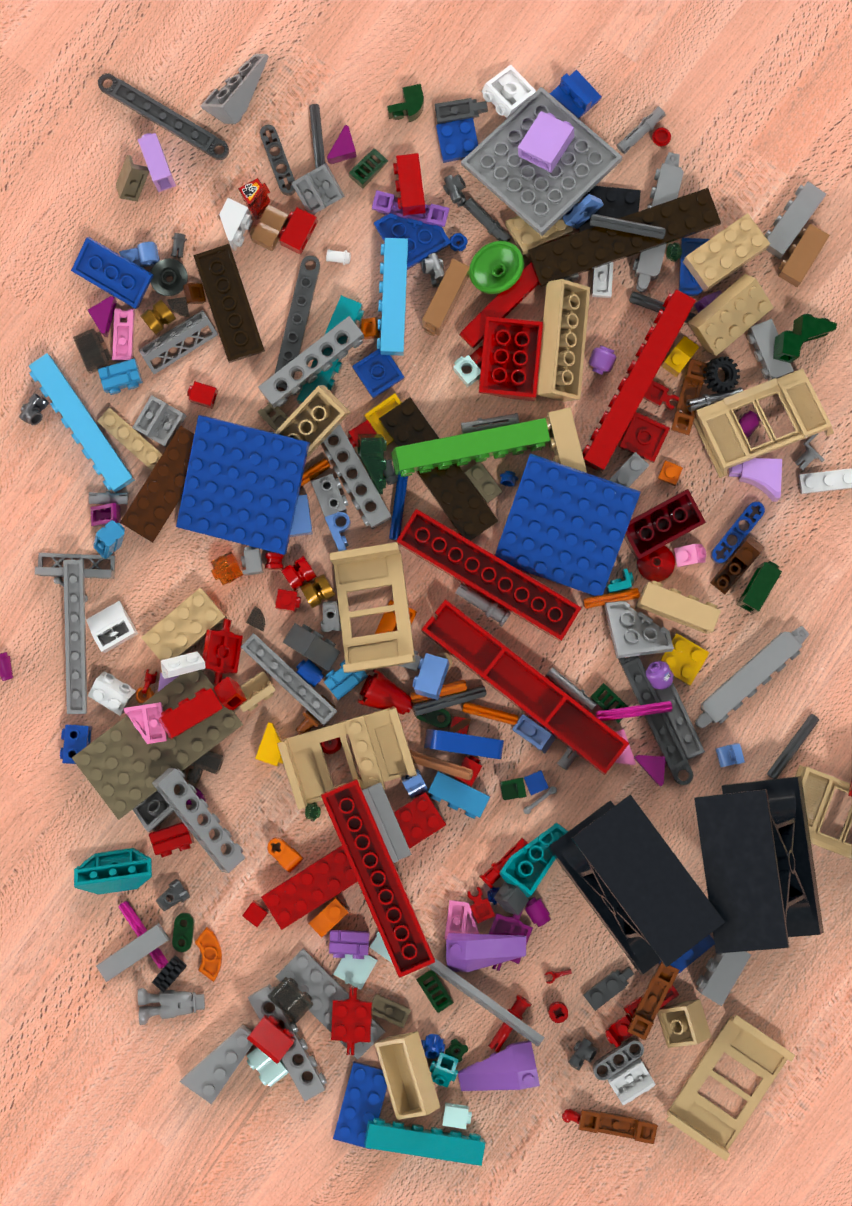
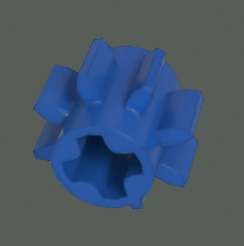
M429 1034L425 1040H421L427 1058L436 1059L439 1057L440 1052H445V1044H443V1039L439 1035Z

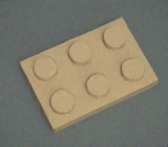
M520 216L513 217L505 222L522 255L527 254L529 249L573 234L572 227L565 224L563 217L543 236L536 232Z

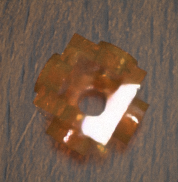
M232 551L211 561L214 568L211 572L215 580L219 579L222 585L233 582L235 579L243 576Z

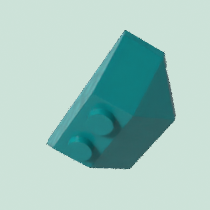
M134 848L95 853L74 869V887L98 895L138 889L152 877V859Z

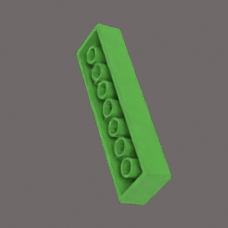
M546 418L399 446L393 449L391 456L395 475L401 474V477L411 476L415 471H419L420 474L431 472V469L438 467V470L450 468L452 464L456 463L457 466L467 465L471 460H475L476 463L483 462L491 456H494V459H499L509 453H512V455L522 454L527 449H531V452L539 451L546 447L545 444L550 441Z

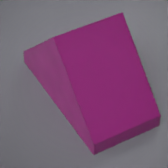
M347 125L342 129L327 156L328 163L330 164L357 157L350 129Z
M112 296L87 310L104 337L109 335L117 304L116 299Z
M117 503L91 507V526H105L111 520L120 523L121 506Z
M634 756L639 765L661 787L664 784L665 757Z

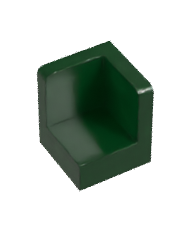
M523 777L500 781L503 800L527 797Z

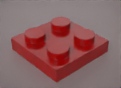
M635 412L619 447L633 454L636 452L641 458L654 463L670 427Z

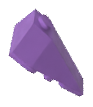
M449 933L446 939L447 967L453 972H471L526 956V936Z
M529 1040L512 1043L497 1054L495 1052L482 1062L478 1061L458 1072L461 1091L522 1090L540 1086L532 1043Z

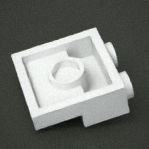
M510 65L489 80L481 92L485 101L492 102L495 105L496 112L499 115H504L508 118L536 90Z

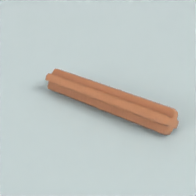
M410 750L413 763L465 780H471L473 776L472 769Z

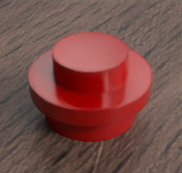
M657 128L653 132L652 140L655 145L664 147L669 144L671 133L666 128Z

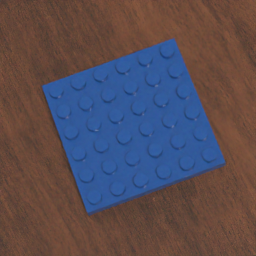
M198 415L176 527L285 555L310 442Z
M530 453L495 556L516 569L594 596L603 595L639 499L640 491Z

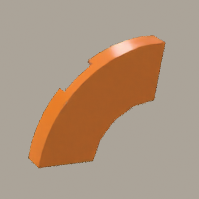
M206 927L195 941L202 954V962L198 970L214 982L221 969L222 950L216 935L211 929Z

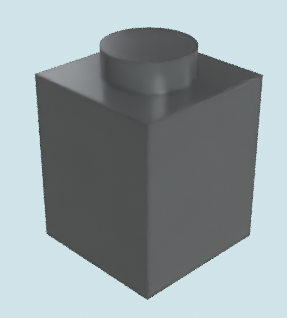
M503 883L494 897L505 912L520 915L529 901L518 886Z

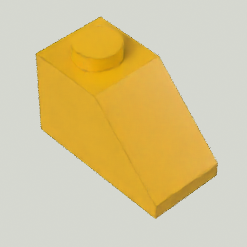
M684 336L664 361L662 367L677 377L699 349V346Z
M268 722L255 759L279 766V763L283 764V760L277 743L282 741L273 723Z

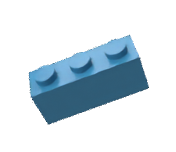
M439 771L428 790V793L431 794L430 798L438 802L443 799L448 802V807L454 810L461 808L466 811L465 815L473 819L476 816L481 817L490 796Z

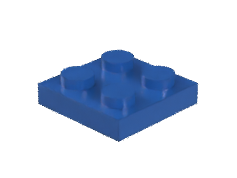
M473 118L436 125L443 163L462 160L478 146Z
M380 349L352 366L373 399L405 378L390 355H381Z

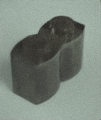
M93 328L73 337L84 365L90 374L98 371L99 368L111 365L109 360L112 357L109 350H104L102 343L105 341L100 331L96 332Z
M285 977L268 994V998L292 1022L297 1023L314 1004L312 1003V997L308 993H302L297 988L298 984L294 979Z

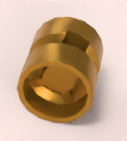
M161 299L153 305L152 310L148 309L140 315L155 335L164 329L165 324L169 325L176 319Z
M324 574L315 578L314 583L308 582L300 587L312 609L320 605L323 599L327 601L335 596Z

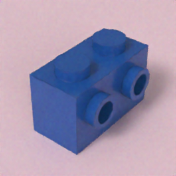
M65 725L61 734V738L64 740V748L60 750V759H63L62 763L76 764L72 757L91 743L92 726Z

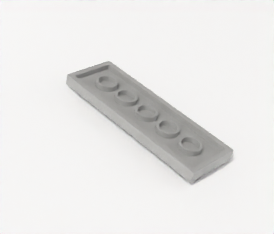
M303 948L275 977L331 1032L333 1000L349 999V993ZM373 1018L371 1042L355 1043V1055L353 1056L357 1060L385 1033V1030ZM340 1041L347 1048V1043Z

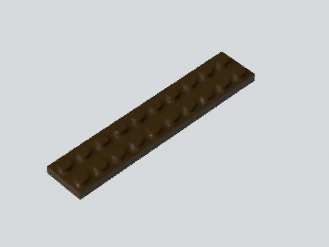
M709 188L619 218L663 227L666 229L663 239L596 226L529 249L528 253L540 287L547 285L549 281L565 279L719 226L721 221Z

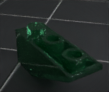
M358 434V455L378 493L383 494V489L386 488V478L383 477V470H386L384 451L387 450L386 439L384 440L381 434Z

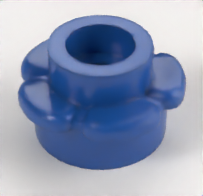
M456 233L449 239L451 242L450 248L453 251L465 250L468 240L464 235Z
M505 471L500 474V483L504 486L513 487L516 481H518V477L512 471Z

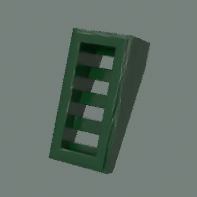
M374 148L349 172V177L361 188H364L386 165L388 160ZM376 156L381 162L378 164L372 157ZM370 161L376 167L373 169L367 162ZM364 166L371 171L369 174L362 169ZM360 171L366 177L362 178L357 173Z
M604 683L590 697L603 710H609L615 701L619 704L614 709L621 706L623 708L628 707ZM606 691L607 694L600 701L598 697ZM611 696L613 699L605 706L603 703ZM623 718L614 720L619 723Z
M430 969L416 979L437 1013H440L454 1003V1000L433 970ZM433 976L434 980L424 985L423 982ZM437 983L438 986L429 992L428 988ZM439 990L443 992L435 998L432 997ZM446 997L447 1000L442 1002L440 1005L436 1003L442 998Z

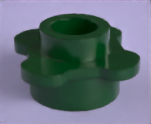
M452 1039L451 1045L445 1050V1054L459 1059L458 1062H461L464 1053L468 1052V1047L460 1043L458 1039Z

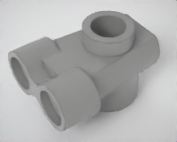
M432 253L426 259H422L421 267L424 274L431 275L433 287H439L445 275L443 260L441 258L438 259L436 253Z
M336 601L323 602V621L320 622L322 632L341 631L340 615Z

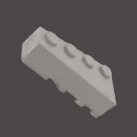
M241 1025L187 1073L180 1082L212 1104L253 1045L247 1039L252 1030L245 1025Z

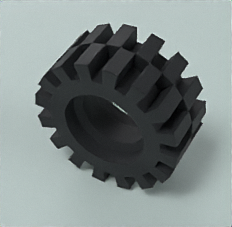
M719 357L706 363L707 367L703 369L706 373L703 374V377L707 379L704 380V383H709L708 389L712 388L711 391L720 393L735 388V385L738 384L736 379H740V375H737L740 370L735 368L738 366L737 363L732 364L733 359ZM718 368H722L725 373L724 382L718 378Z
M175 955L152 983L164 993L187 965Z

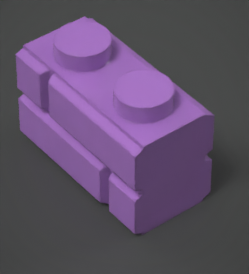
M330 930L329 953L333 954V958H345V954L353 955V959H364V955H369L370 932Z

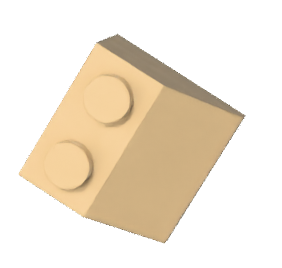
M700 999L684 1001L659 1009L658 1017L668 1048L697 1045L711 1038Z

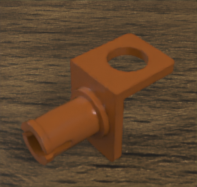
M321 695L335 709L336 706L324 695ZM306 710L302 714L305 719L296 728V731L299 734L309 732L313 726L318 727L321 722Z

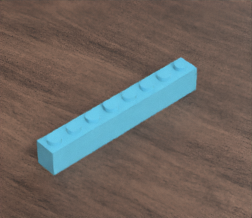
M46 353L29 365L31 372H29L30 376L35 382H40L42 387L39 389L45 397H50L52 400L50 405L54 411L61 413L63 416L61 418L62 423L66 428H71L73 431L71 436L75 442L82 444L84 447L82 452L86 458L93 460L95 464L92 467L98 475H103L105 478L103 483L109 491L112 489L117 493L135 481L51 356Z

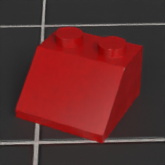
M265 1014L247 1039L278 1064L296 1039L293 1038L294 1034L289 1029H283L278 1025L279 1021L272 1015L268 1017Z

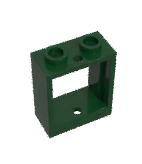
M771 561L760 564L736 605L752 614L759 612L782 573L778 569L779 566Z

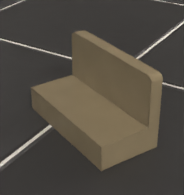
M130 155L126 156L116 182V187L120 199L138 202L149 174V169L146 166L134 164Z

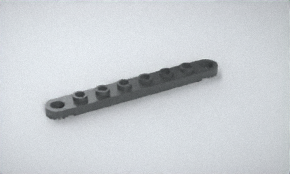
M109 73L99 77L98 86L106 95L212 158L223 160L228 156L229 147L227 143ZM109 79L113 81L111 87H103V82L105 80ZM217 146L225 148L221 155L216 154L214 149Z
M306 256L301 262L275 373L300 354L320 270V262L315 256ZM308 261L315 262V269L307 270L305 268ZM281 383L277 389L283 388L286 390L287 384Z
M639 656L618 658L639 705L660 703L654 688L646 677V671ZM666 713L644 715L674 780L680 785L689 784L693 779V771ZM680 770L688 772L689 777L687 780L681 781L678 778Z

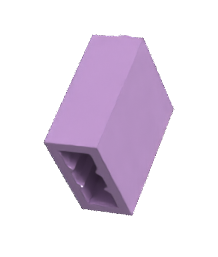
M541 111L519 144L518 156L552 173L574 138V127L567 121L557 119L551 113Z
M156 133L144 134L138 139L158 192L175 187V181Z

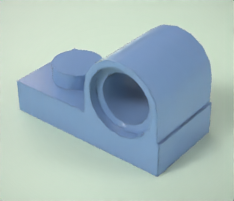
M588 194L563 216V220L566 225L578 229L604 204L600 198Z
M143 242L138 244L137 248L119 251L121 256L141 268L154 266L160 261L158 248L154 242Z
M337 512L325 517L338 551H345L349 545L345 535L341 536L340 533L348 530L351 522L346 513ZM340 517L346 519V524L342 527L336 525V520Z
M522 714L517 724L512 728L515 733L543 753L547 752L556 739L553 734L524 714Z
M740 743L716 748L720 767L745 763Z
M416 769V776L409 777L407 775L401 777L402 783L411 799L428 791L419 769Z

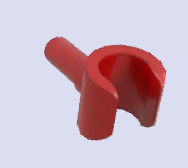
M150 669L146 670L145 685L142 689L143 694H146L149 686L156 682L157 671L155 674H149Z
M571 969L561 972L547 971L544 975L551 974L553 979L546 981V983L551 984L556 978L572 974Z

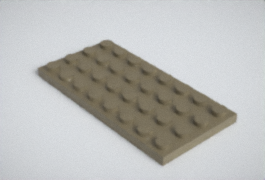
M202 670L182 674L141 705L162 702L163 711L170 707L174 710L179 707L178 703L187 697L189 700L196 697L195 693L203 688L206 690L212 688L215 693L214 685ZM222 705L223 709L175 738L170 740L167 735V741L147 744L127 715L73 756L72 759L117 819L120 820L157 791L152 782L168 768L184 771L240 728L243 723L234 711Z

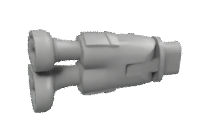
M144 988L138 989V1005L140 1006L139 1024L146 1025L149 1018L155 1015H160L162 1019H169L191 1014L193 1009L194 1013H196V1010H205L204 994L196 995L195 992L192 994V992L166 990L164 993L160 990L159 994H151ZM149 1003H160V1004H161V1006H154V1007H152V1006H141V1005H147V1004H149Z

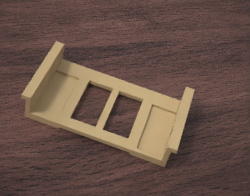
M803 369L777 379H772L696 410V418L693 421L719 478L727 476L728 468L824 431L826 436L834 434L832 425ZM774 394L778 395L795 429L794 432L776 438L759 403V400ZM749 404H753L770 439L769 442L751 448L734 413V410Z
M398 542L330 553V561L334 565L344 647V673L416 662L402 554L398 547ZM392 585L394 605L349 612L347 592ZM395 611L397 631L352 637L350 618Z
M390 707L364 715L383 781L386 782L407 775L409 777L416 776V769L397 708ZM344 721L289 737L277 743L298 810L306 808L308 804L321 801V794L343 785H333L320 744L321 742L340 737L353 780L358 779L361 788H364L362 778L359 779L346 735H348V731Z
M799 765L795 777H802L811 844L852 859V844L845 842L852 824V805L839 839L819 832L835 788L849 793L850 783L815 769Z
M731 1015L667 1111V1121L726 1161L730 1156L728 1149L786 1061L792 1062L795 1054L738 1015H735V1017ZM724 1052L762 1078L751 1096L713 1071V1068ZM709 1075L747 1101L736 1119L697 1093Z

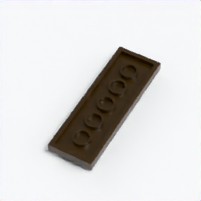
M230 244L193 255L228 362L231 363L265 352Z

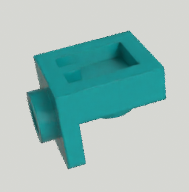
M627 568L623 569L624 581L621 578L611 580L610 585L606 586L608 593L630 589L632 583H634L632 572H628Z

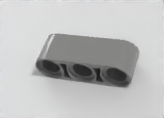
M631 1038L598 1059L593 1064L595 1077L599 1080H607L640 1058L644 1053L643 1044L638 1039ZM632 1044L639 1045V1050L636 1053L629 1051ZM615 1055H622L623 1061L616 1064L613 1062ZM604 1065L607 1067V1071L605 1074H598L597 1068Z

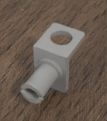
M819 433L812 435L803 444L807 451L795 461L797 465L805 461L800 466L802 470L814 459H819L821 462L824 461V458L809 445Z

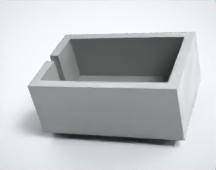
M747 951L716 954L714 959L710 958L706 965L707 971L704 976L700 975L698 978L696 989L702 995L722 1006L751 954Z

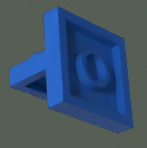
M577 69L570 76L566 73L561 77L560 85L549 93L578 119L602 98Z

